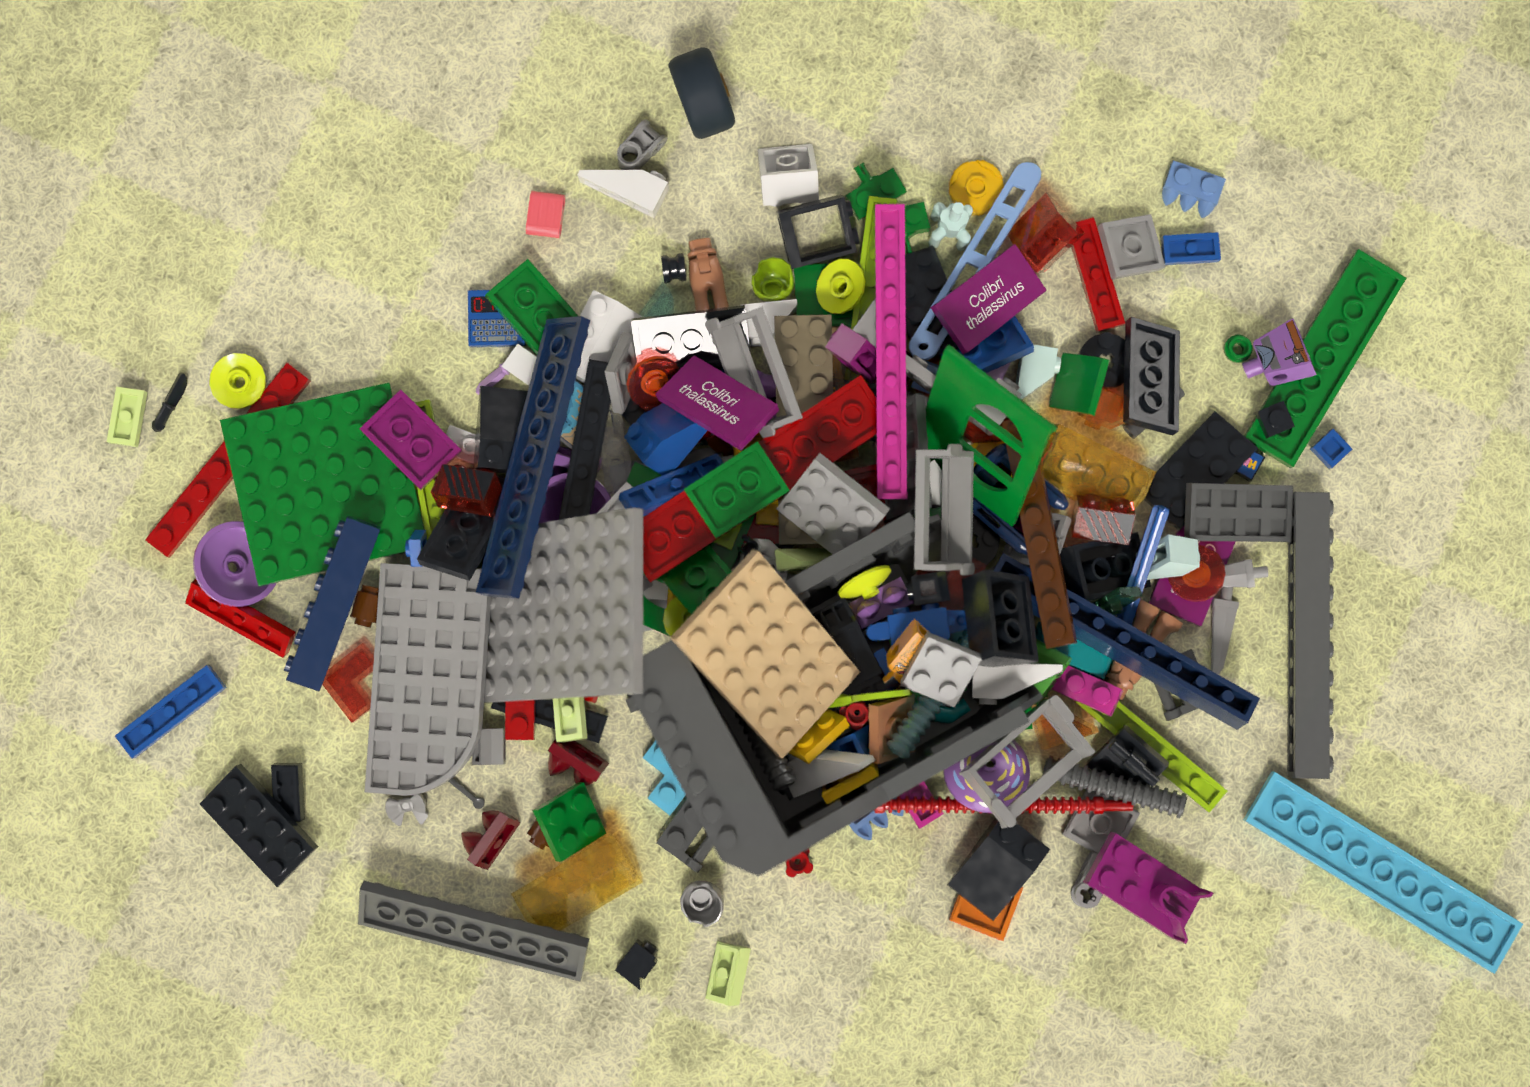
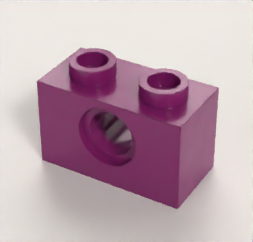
M841 324L838 330L831 335L825 348L847 369L858 376L861 375L864 380L872 384L876 379V348L866 338Z

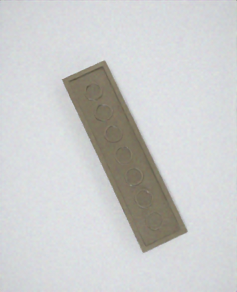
M832 315L774 316L775 342L801 414L833 393L832 353L825 348L832 335ZM776 386V404L779 408L776 417L787 414ZM787 494L778 499V506ZM778 511L779 545L819 544Z

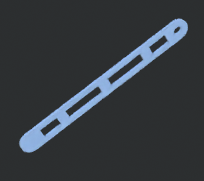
M1024 162L1014 169L932 306L949 294L966 264L978 268L976 271L978 272L993 260L1041 180V170L1036 164ZM1013 186L1025 191L1015 208L1004 203ZM995 216L1007 219L987 255L976 252V247ZM931 308L909 343L911 355H916L922 360L933 358L948 335L944 326L938 335L927 331L935 317ZM922 343H926L928 345V348L926 350L919 349V345Z

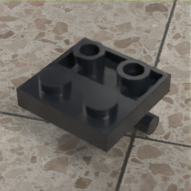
M1125 724L1087 761L1086 765L1091 770L1093 768H1097L1098 772L1105 770L1108 775L1111 773H1115V777L1123 775L1126 780L1130 777L1133 778V782L1140 780L1142 781L1141 784L1146 785L1148 783L1151 787H1154L1160 780L1158 776L1168 767L1169 762Z

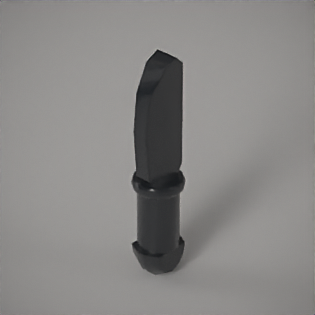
M184 373L178 374L165 398V403L162 402L160 411L155 420L152 421V429L155 432H160L166 427L165 424L172 411L175 410L174 407H176L185 392L187 377Z

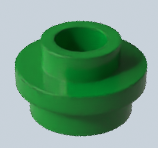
M1233 335L1224 344L1225 356L1234 363L1244 362L1252 354V343L1243 335ZM1235 344L1241 346V354H1237L1233 351V346Z

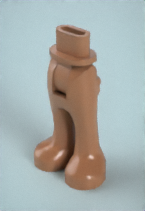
M710 238L689 241L690 253L687 255L689 260V280L695 301V310L710 309L707 297L708 290L712 292L715 309L729 307L723 271L716 256V249L712 248Z
M1140 599L1133 627L1145 633L1160 609ZM1161 611L1150 636L1163 642L1169 634L1178 632L1183 623ZM1114 660L1109 670L1111 673L1106 674V677H1108L1107 683L1123 690L1120 697L1121 700H1123L1128 689L1132 691L1133 685L1142 677Z

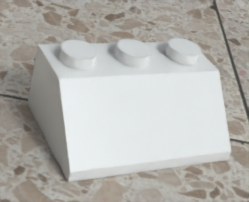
M595 290L592 291L580 316L590 320L588 337L584 344L581 364L576 375V380L585 383L589 359L609 362L622 332L632 333L633 335L631 319L642 317L620 302Z

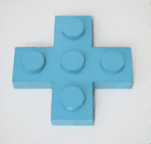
M655 741L642 758L665 776L649 795L648 799L668 815H671L686 795Z

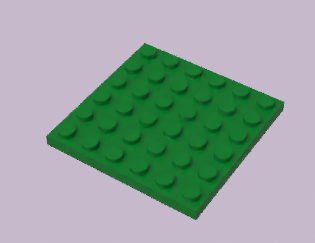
M390 383L220 420L259 587L327 571L329 565L325 564L324 560L329 547L335 548L339 538L335 537L334 534L339 521H345L347 516L381 527L369 561L405 553L406 540H409L414 530H425L414 483L359 429L393 397Z

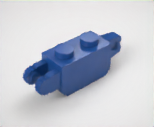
M939 603L921 605L922 611L910 612V607L892 609L893 615H887L888 621L880 622L876 625L874 623L873 625L870 624V627L866 630V635H868L867 638H870L869 640H872V642L891 640L892 646L908 625L916 619L930 633L948 640L950 634L967 629L965 610H946V607L939 608Z

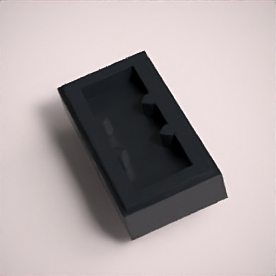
M302 763L272 764L273 798L295 822L305 820Z

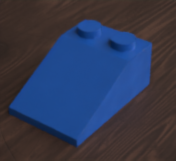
M662 403L642 414L629 427L624 438L643 464L659 474L665 475L674 471L708 430Z

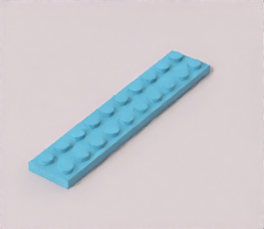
M1271 771L1243 821L1491 973H1496L1523 926V923L1274 771Z

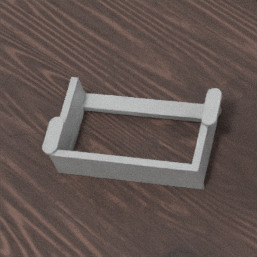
M762 306L719 322L717 318H713L705 322V327L711 333L725 374L766 397L739 324L752 318L787 414L773 417L759 431L760 435L765 438L775 435L776 428L803 417Z
M949 444L947 450H916L914 570L948 571L960 569L961 575H972L974 573L975 567L974 563H972L974 452L962 451L960 444ZM930 458L943 459L941 561H928Z
M1057 695L1038 703L1026 714L1030 722L996 740L959 772V775L964 777L998 819L1002 829L1013 827L1017 823L1015 818L1082 758L1095 753L1094 749L1073 725V713ZM1043 714L1071 750L1006 807L977 771Z

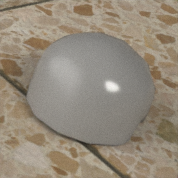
M691 882L685 887L680 897L681 910L689 922L709 927L720 919L724 910V897L720 889L711 882Z

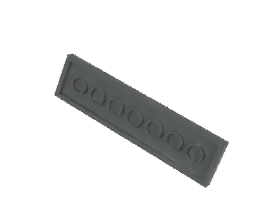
M363 880L359 891L358 925L581 982L590 938L582 937L576 933L570 934L555 930L548 926L535 925L521 919L500 916L494 912L469 908L463 904L442 901L436 897H427L408 890L395 889L381 883Z

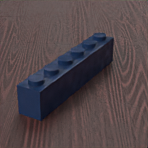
M347 516L345 521H339L334 534L335 537L339 538L335 548L329 547L324 563L329 565L325 575L319 574L314 590L319 593L315 602L309 601L304 617L308 618L305 629L299 628L294 644L298 645L295 656L289 655L283 670L288 672L286 681L318 692L320 691L381 527L351 516Z

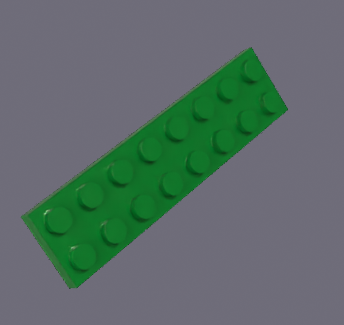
M1360 249L1356 250L1303 337V342L1317 375L1275 385L1260 409L1262 410L1284 401L1295 427L1266 439L1258 419L1255 417L1244 436L1262 452L1285 466L1293 468L1407 278Z

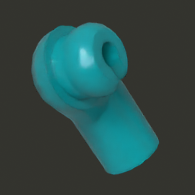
M963 698L957 702L955 707L941 706L936 700L931 701L926 706V711L929 713L928 717L932 721L947 724L953 723L971 711Z

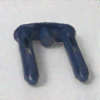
M1006 443L996 446L985 455L995 465L1003 464L1011 471ZM979 464L974 466L973 473L984 483L995 488L1001 486L1002 482ZM1044 477L1049 504L1055 509L1065 510L1069 505L1065 494ZM973 496V514L1018 553L1028 555L1024 535L1014 526L1011 527ZM982 509L985 510L990 516H992L998 523H1000V527L996 523H994L988 516H986L982 512Z

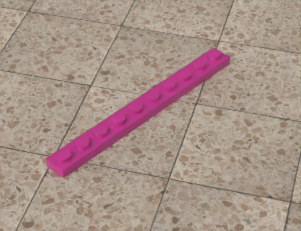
M875 204L877 499H907L905 204Z

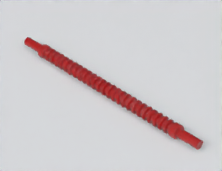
M898 795L896 799H891L874 810L875 813H884L885 810H888L889 813H892L893 810H896L897 813H900L901 810H905V813H909V810H913V813H917V810H921L922 813H925L926 810H929L930 813H933L934 810H937L938 813L946 810L948 814L950 810H954L956 814L959 810H962L964 814L967 810H970L972 814L975 813L974 810L965 807L955 798L950 799L949 796H946V799H942L941 796H938L937 799H934L933 796H930L929 799H925V796H921V799H917V796H913V799H909V796L901 799ZM1045 796L1043 800L1039 797L1025 810L1029 814H1032L1034 810L1037 814H1040L1042 810L1045 814H1048L1049 811H1052L1053 814H1056L1057 811H1060L1061 814H1064L1065 811H1068L1069 814H1073L1074 811H1077L1078 814H1081L1082 811H1085L1086 814H1089L1090 811L1093 814H1103L1104 811H1133V805H1131L1132 802L1130 801L1123 803V800H1104L1102 796H1094L1092 800L1088 796L1084 800L1080 796L1076 800H1073L1072 796L1068 800H1065L1064 796H1061L1060 800H1057L1056 796H1053L1052 800Z

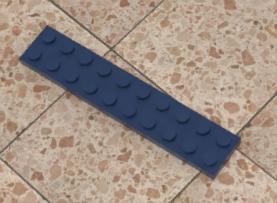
M583 316L546 319L475 592L477 594L491 597L520 598L524 587L527 566L532 556L531 551L535 535L539 529L538 523L542 508L546 501L548 484L553 474L556 453L560 447V438L567 419L570 398L574 392V383L581 364V355L588 337L590 320Z

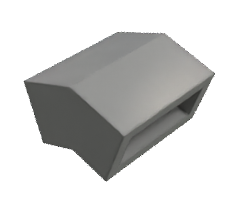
M505 728L482 729L479 742L472 754V765L506 764Z

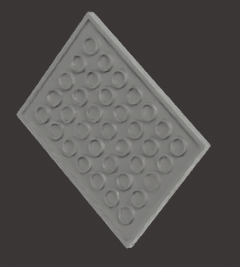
M629 508L538 523L539 529L535 535L531 551L532 556L527 566L524 587L520 598L491 597L484 703L643 694V509Z

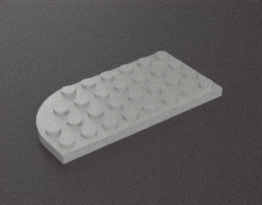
M380 564L365 792L408 796L431 791L457 775L474 753L481 736L483 724L491 596L475 593L481 569H476L471 580L468 581L424 566L411 567V565Z

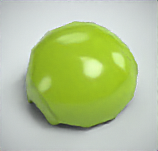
M776 257L760 261L756 273L752 275V286L755 296L764 302L782 301L787 298L794 287L791 265L784 259Z

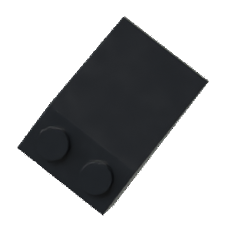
M480 386L473 470L507 473L528 391Z
M1138 532L1131 533L1129 543H1127L1125 536L1121 535L1125 544L1119 543L1117 536H1115L1114 538L1117 543L1111 542L1110 538H1107L1108 542L1101 539L1062 548L1060 559L1066 589L1087 601L1124 593L1136 559V553L1141 543ZM1150 580L1146 581L1144 588L1151 587Z
M995 817L947 883V886L990 920L994 921L1035 872L1050 849L1018 823L1013 827L1002 829L998 819Z

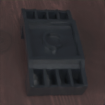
M842 598L812 614L860 671L841 694L854 696L891 691L883 682L885 674L875 658L846 598ZM885 699L868 700L863 702L869 707L870 704ZM835 707L838 714H840L841 707ZM855 710L854 713L856 715H859L860 711Z

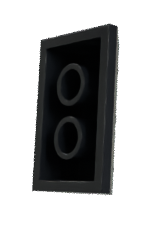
M983 570L962 579L968 645L970 650L981 654L982 660L978 666L1001 667L1039 662L1029 576Z

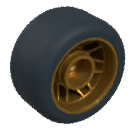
M701 47L674 57L669 62L668 67L693 135L698 139H704L732 128L735 124V116L728 98L730 94L722 73H719L711 51L708 48Z

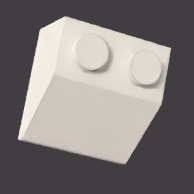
M813 144L757 149L763 206L778 207L788 203L804 204L819 200L818 170Z

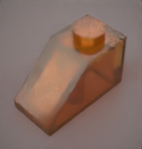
M1102 388L1095 416L1077 414L1085 419L1084 424L1091 428L1100 430L1101 426L1113 429L1124 424V396Z
M1043 714L1032 723L1041 750L1065 744V741ZM1074 715L1072 723L1083 737L1099 732L1097 726Z

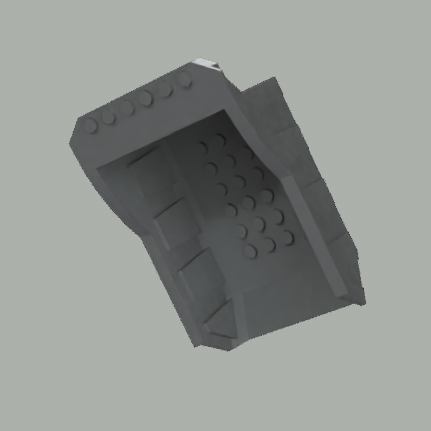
M909 512L784 582L809 612L813 614L841 600L842 598L838 594L839 589L846 582L869 569L882 565H888L891 568L890 575L878 588L899 577L902 578L906 586V583H912L911 576L941 571L914 570L915 520ZM938 514L929 517L928 561H941L942 521ZM960 569L948 570L946 575L950 601L939 602V608L946 607V610H965L962 579L970 575H961ZM934 580L919 583L922 597L936 595ZM862 596L854 597V598H846V599H847V600L849 601V603H850V602H852V601H854V600H856V599H858V598H860V597H862ZM913 600L914 604L908 606L910 607V612L922 611L921 605H915V600ZM885 618L877 623L887 622L888 620ZM868 627L862 629L873 653L884 648L886 653L891 648L889 640L872 642V640H869L870 638H867L868 635H866ZM967 629L950 634L951 642L969 649ZM673 640L643 655V694H632L635 704L721 861L758 877L843 829L898 795L1030 722L1024 710L1043 699V696L1032 685L1007 698L997 699V705L979 704V698H972V676L966 686L967 690L963 691L959 700L963 698L971 711L953 723L947 724L932 721L928 717L929 713L926 711L927 704L915 707V751L878 764V777L826 804L822 797V786L790 801L786 794L781 795L779 791L772 789L774 784L768 781L770 776L764 773L765 767L760 765L761 759L756 758L755 754L757 751L752 750L751 746L753 743L748 742V734L743 732L744 726L739 725L740 718L735 717L736 711L731 709L729 702ZM900 686L896 690H905V687ZM938 701L941 706L950 707V705ZM833 707V708H828V709H830V710H832V711L838 713L835 707ZM867 720L866 723L863 724V726L868 725L869 720ZM850 723V726L838 737L854 730L851 728Z

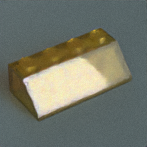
M1055 424L1057 430L1050 435L1041 458L1044 477L1065 494L1066 498L1097 512L1096 510L1102 511L1105 517H1107L1105 511L1111 512L1114 521L1117 523L1118 521L1114 513L1130 515L1145 499L1156 471L1061 424Z
M614 832L518 888L511 895L528 923L548 926L561 931L643 883Z

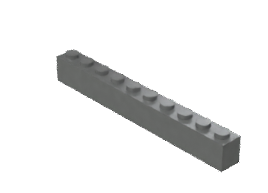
M1293 492L1291 542H1288L1287 777L1330 779V773L1333 772L1334 768L1333 757L1330 756V744L1333 743L1334 739L1333 728L1330 727V715L1333 714L1334 710L1333 700L1330 698V687H1332L1334 681L1333 671L1330 670V658L1333 657L1334 653L1333 642L1330 641V630H1332L1334 624L1333 614L1330 613V601L1333 600L1334 589L1332 584H1330V573H1332L1334 567L1333 557L1330 556V545H1332L1334 539L1333 529L1330 528V517L1334 511L1333 501L1330 500V492Z

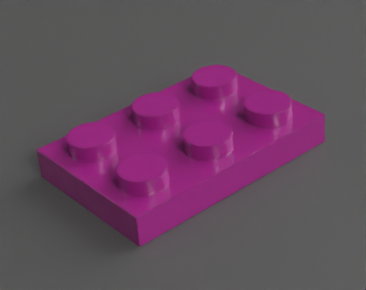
M399 390L359 428L420 490L426 487L444 469L443 465H448L462 452L402 390Z

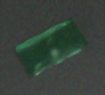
M1137 586L1118 587L1093 602V604L1115 616L1124 612L1123 608L1143 597L1140 587Z

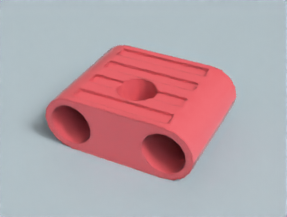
M531 191L526 222L527 235L560 238L565 206L564 194Z

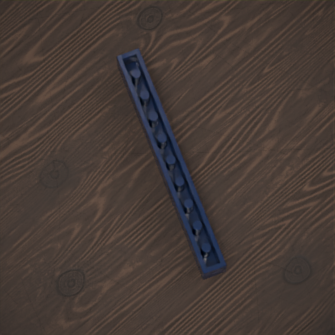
M1003 553L992 571L1029 576L1033 615L1040 618L1031 569ZM1067 589L1077 640L1236 730L1248 724L1260 700L1259 697Z

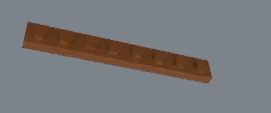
M1011 420L1003 421L1002 427L1023 443L1020 433ZM1006 444L1012 477L1014 478L1021 455ZM1040 461L1021 508L1020 518L1046 649L1076 644L1077 639Z

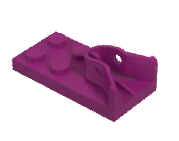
M1114 832L1109 833L1083 883L1164 935L1184 944L1188 942L1185 926L1201 898H1209L1213 895L1212 891L1202 889Z

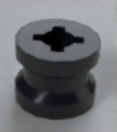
M679 253L676 257L662 255L664 284L676 279L681 282L687 281L684 254Z

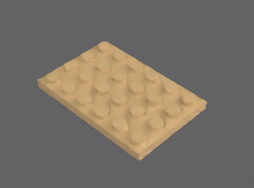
M752 550L670 637L774 754L782 759L860 673L857 667L766 559L756 550Z

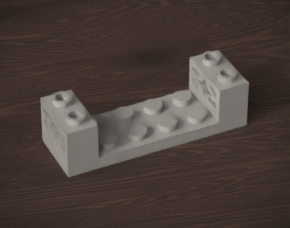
M876 298L853 328L854 332L866 338L875 348ZM906 354V376L931 393L936 375L927 370L928 364L920 357L914 355L911 358ZM999 377L996 379L999 384L1015 396L1021 397L1022 394L1017 391L1020 387L1006 377L1004 380H1001ZM985 404L975 405L999 425L1006 417L1003 412ZM969 417L968 421L989 436L993 434L973 417Z

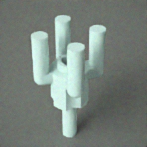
M937 202L933 207L931 219L935 222L938 221V228L932 232L928 242L929 246H934V249H936L944 237H956L958 240L956 248L959 251L966 250L971 236L965 227L972 215V206L968 204L963 206L962 203L956 202L951 203L947 208L943 203Z

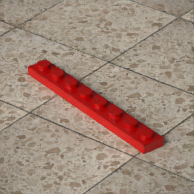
M286 363L264 390L261 398L252 405L246 414L293 404L311 380ZM225 441L145 539V541L168 558L174 554L233 480Z

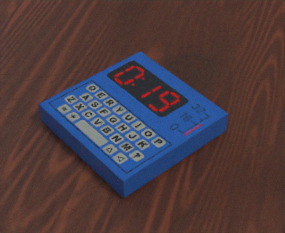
M468 290V346L470 348L511 347L517 344L526 346V342L485 297V294L490 290Z

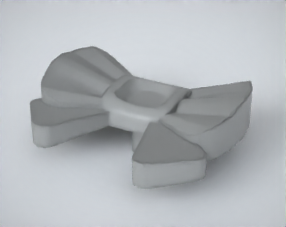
M422 793L412 795L410 798L400 800L389 798L386 801V813L397 826L402 825L405 812L412 811L419 824H423L428 817L426 801Z

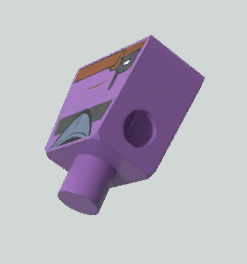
M1294 319L1288 320L1253 342L1257 357L1242 363L1248 379L1264 373L1267 381L1272 386L1317 375Z

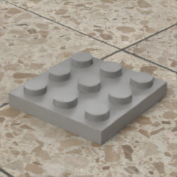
M821 453L814 459L776 508L832 554L869 535L890 510V508Z

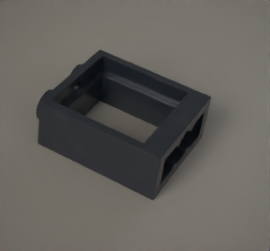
M839 194L776 211L787 260L791 265V269L857 252L856 244L860 243L856 227L851 228L849 217L853 216V210L850 200H845L843 195ZM836 205L845 244L800 255L791 217Z

